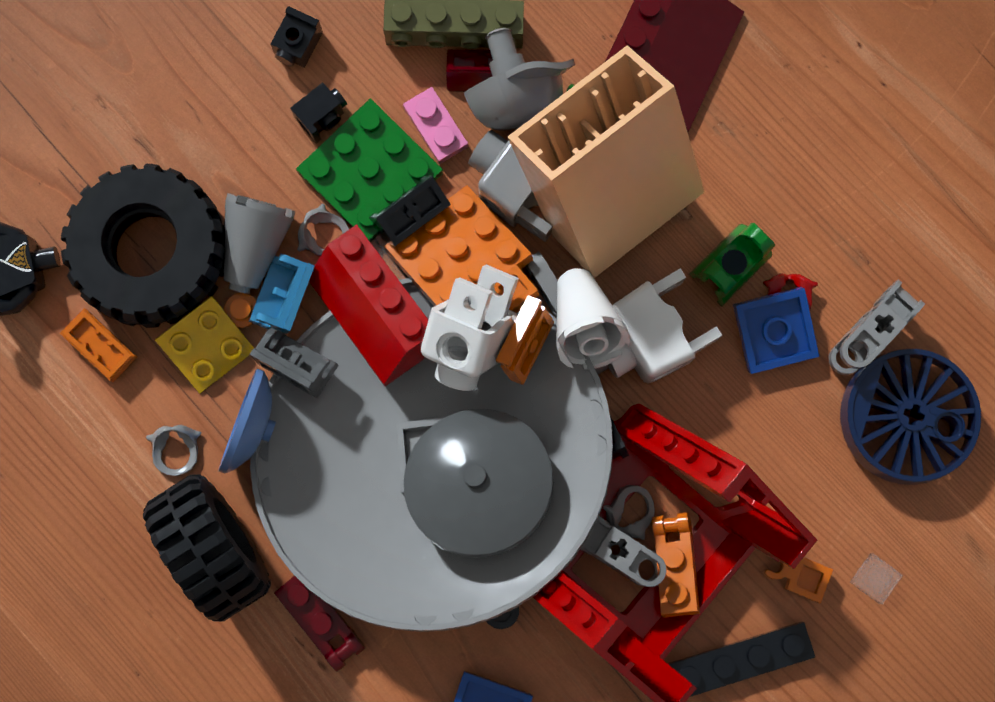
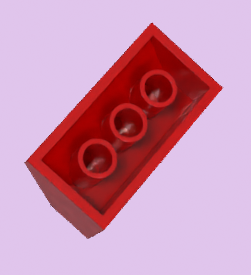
M356 224L326 246L315 264L309 282L386 387L425 359L421 353V345L428 318Z

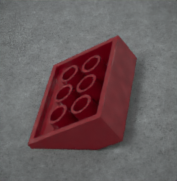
M634 0L605 62L628 45L674 85L686 129L689 132L744 11L729 0Z

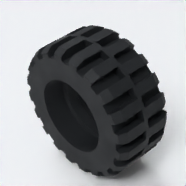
M201 474L189 475L147 502L143 510V519L146 521L145 526L151 536L154 547L158 550L162 562L167 566L172 578L179 584L185 596L194 603L195 608L199 612H203L207 619L214 622L226 621L268 593L271 579L269 578L264 561L256 549L257 547L231 506L228 505L215 486L208 482L206 477L201 476Z

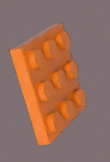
M468 185L448 199L451 204L398 245L393 246L387 243L384 246L387 254L433 306L449 299L455 279L460 277L477 284L482 266L486 264L507 272L515 265L521 270L533 261L532 253Z

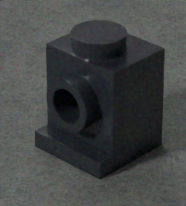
M288 6L285 11L286 15L270 45L275 58L288 66H293L295 63L305 68L323 31L319 20ZM292 33L299 36L294 41L289 40Z
M322 82L290 109L297 122L317 144L321 140L319 133L322 130L329 131L340 122V116L344 114L343 108L348 104L336 88L330 91Z

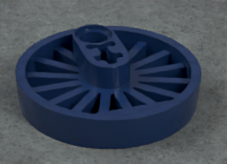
M903 349L877 356L870 364L860 368L854 374L843 394L840 422L848 448L865 469L889 482L916 485L935 481L949 474L968 458L979 436L981 408L972 383L956 364L931 351ZM899 358L902 387L887 360ZM910 358L922 360L914 388ZM931 364H934L943 371L923 394ZM881 373L892 393L878 382ZM950 376L958 388L929 402ZM874 394L879 395L887 403L873 399ZM962 394L967 408L945 410L937 406ZM870 408L887 413L884 415L868 416ZM911 410L910 416L920 420L908 423L909 417L905 416L904 412ZM962 416H968L967 429H965V422ZM940 419L947 421L950 426V433L947 437L941 435L938 431L937 426ZM888 422V424L862 437L866 423ZM892 430V433L871 457L864 449L863 444ZM963 437L965 439L960 449L951 443ZM899 438L891 469L889 470L878 462ZM908 444L913 476L900 474ZM920 444L935 470L934 473L926 476L923 474ZM933 444L939 445L953 457L946 466L943 464Z

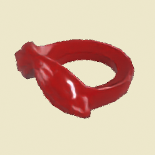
M782 273L763 281V284L768 288L767 295L781 292L782 287L786 284V280H793L796 287L805 288L809 310H811L812 289L818 286L817 282L811 281L800 274L786 275Z

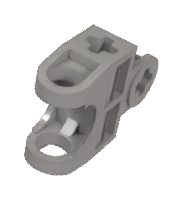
M899 279L896 280L873 304L874 306L832 348L829 353L831 368L838 374L849 375L859 368L870 364L916 316L925 303L922 300L917 301L901 287L902 282ZM839 350L842 361L850 368H843L837 363L836 355ZM848 350L854 354L855 361L849 357Z
M600 516L598 517L581 550L592 555L637 585L654 587L660 584L666 576L664 560L627 534L611 526ZM613 545L619 546V554H612L611 547ZM645 559L649 560L654 566V574L648 580L642 579L638 572L640 563ZM657 563H658L659 568H660L659 575H658V572H657Z

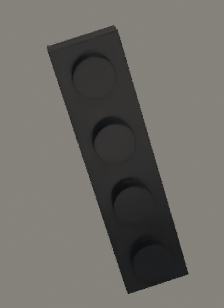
M798 622L667 664L697 688L691 695L694 696L815 658V654L805 623Z

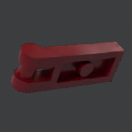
M295 575L274 592L336 672L346 665L344 661L354 653L358 655L366 649L362 641L337 610L310 591ZM337 634H340L345 642L335 650L329 641Z

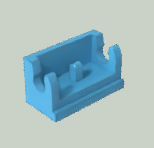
M280 254L279 257L275 256L264 279L249 322L266 329L273 328L277 331L279 330L285 335L290 332L315 265L284 254Z

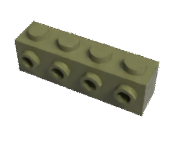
M385 0L383 31L386 45L397 47L428 46L431 48H443L446 46L463 47L466 49L489 48L488 42L485 39L488 33L498 28H508L512 30L511 34L515 47L522 48L524 1Z

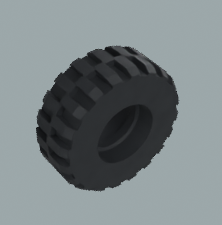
M134 164L122 166L120 168L121 172L114 175L108 171L98 177L99 183L92 188L87 185L80 192L82 199L77 206L72 204L67 213L70 222L68 227L64 226L61 233V240L66 243V249L61 251L62 262L70 271L67 277L72 286L80 291L81 297L88 304L123 324L129 326L143 325L146 328L159 327L160 323L163 322L175 324L182 319V315L198 307L207 295L213 297L219 288L215 283L219 276H224L225 222L215 204L202 188L193 180L185 178L177 170L170 168L166 171L157 164H145L143 169H138ZM161 217L166 219L173 225L177 233L176 249L170 261L161 270L149 276L133 277L125 273L117 261V246L124 231L131 224L143 218Z

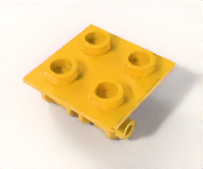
M212 296L155 339L157 344L199 393L203 392L243 361L255 349Z

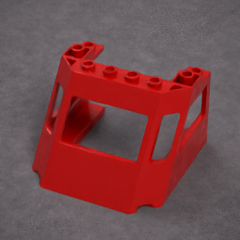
M638 403L631 406L620 419L613 420L629 456L623 459L619 456L612 460L608 490L599 516L606 520V511L603 507L612 504L620 488L627 485L641 486L649 476L656 479L699 516V521L692 528L700 614L664 618L661 615L659 584L654 587L644 586L623 612H619L573 573L572 567L584 554V551L581 549L556 579L533 598L653 702H686L697 688L664 661L667 655L755 548L775 561H781L795 569L818 540L745 462ZM669 466L729 503L736 495L739 497V500L721 507H715L673 472ZM635 492L630 493L626 497L624 505ZM767 503H769L775 509V511L767 507Z

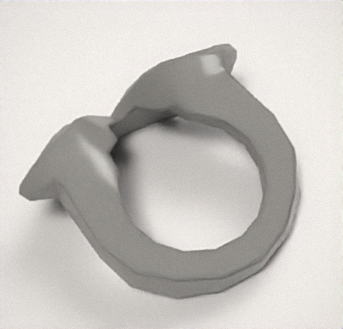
M324 204L306 213L304 221L298 230L299 246L297 250L301 252L307 249L321 256L325 249L317 245L307 229V224L310 222L314 224L319 222L332 223L340 227L343 234L349 230L345 220L326 211Z
M176 425L173 427L163 426L158 428L153 434L147 435L146 439L152 443L153 464L160 472L166 475L179 476L186 474L197 463V438L201 435V432L184 425ZM172 431L177 432L190 452L187 464L176 470L168 468L162 460L163 449L169 438V432Z
M637 485L624 486L616 493L612 504L603 507L606 511V521L611 526L616 527L631 538L645 539V530L651 523L655 513L654 502L645 488ZM632 492L641 494L647 504L645 516L634 524L620 527L618 523L622 518L626 497Z

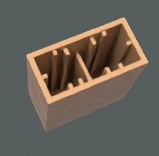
M628 45L508 136L546 222L552 225V236L594 278L704 193L674 85Z

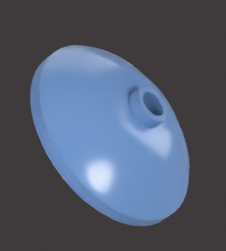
M256 369L218 469L221 473L226 474L238 468L251 458L261 440L269 442L276 422L269 419L272 411V393L268 378L263 370Z

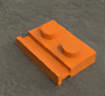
M527 296L496 358V362L501 364L500 367L509 379L521 385H524L554 324V320L547 309L541 306L542 301Z

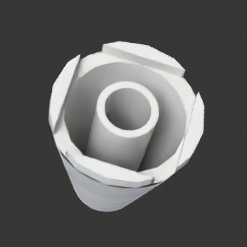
M578 268L566 271L557 282L556 349L560 361L573 368V364H583L584 370H589L584 361L587 360L584 355L590 358L595 369L616 361L623 355L621 349L624 345L627 344L629 346L630 343L626 325L589 271Z

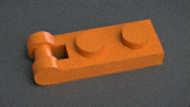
M689 512L677 513V517L666 519L664 515L652 517V528L655 537L656 554L666 564V576L659 584L661 615L664 618L700 614ZM679 531L680 541L668 542L667 533ZM657 563V572H658V575H659L660 568H659V565H658V563Z

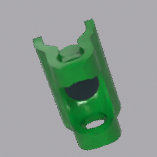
M750 223L748 226L739 224L689 275L693 279L696 277L703 282L708 278L718 286L715 294L718 297L717 303L722 307L772 257V249L775 247V243L755 223Z

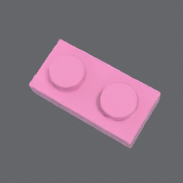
M433 87L403 103L405 112L439 165L468 148V142Z

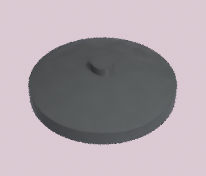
M492 409L464 410L451 414L435 423L415 444L408 458L404 473L405 501L417 527L430 541L441 549L470 558L500 555L525 542L543 522L553 495L554 479L552 465L539 437L529 426L516 417Z

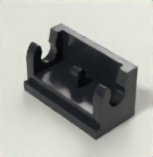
M424 176L419 180V184L380 213H374L369 217L379 227L380 231L378 233L384 241L393 246L398 245L451 205L433 176Z

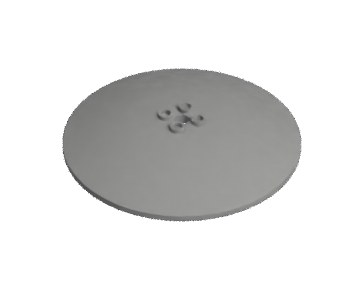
M410 278L400 279L401 284L429 320L431 309L434 307ZM331 311L312 324L300 336L297 342L336 362L338 367L318 398L313 397L277 375H272L269 381L272 393V411L269 419L275 421L276 424L269 442L261 440L257 450L251 456L250 471L255 503L265 532L285 565L310 591L336 609L373 625L416 632L447 631L488 621L517 608L542 591L569 565L586 542L603 506L612 470L613 436L607 399L600 378L590 358L584 355L585 359H587L584 361L589 370H584L583 364H573V368L560 361L556 349L557 318L549 313L554 320V324L524 385L511 381L500 367L501 364L498 363L480 375L477 387L471 391L453 389L440 383L434 376L438 363L427 358L385 387ZM483 322L481 330L487 331L491 328L488 323ZM469 409L501 411L516 417L529 426L539 437L547 451L554 479L553 495L549 510L543 522L532 536L508 552L484 558L459 556L435 545L415 524L409 513L404 495L406 464L410 453L420 437L441 419Z

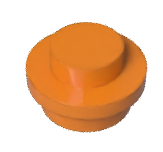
M236 293L226 301L224 312L238 328H247L254 324L249 322V318L256 299L247 293Z

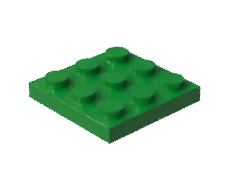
M371 98L296 168L297 173L351 227L357 224L370 242L379 235L378 232L380 231L379 227L369 219L371 215L380 213L419 184V180L424 176L431 175L436 181L443 174V169Z

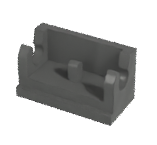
M273 328L267 330L256 348L249 354L259 366L315 398L319 397L338 367L336 362L325 358Z

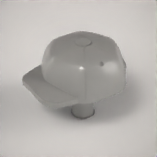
M508 28L495 29L485 37L493 59L489 64L492 77L465 91L464 96L476 119L487 128L499 131L517 129L521 124H525L563 95L562 74L575 66L574 59L565 62L532 61L525 63L523 54L516 51L511 34L512 30Z

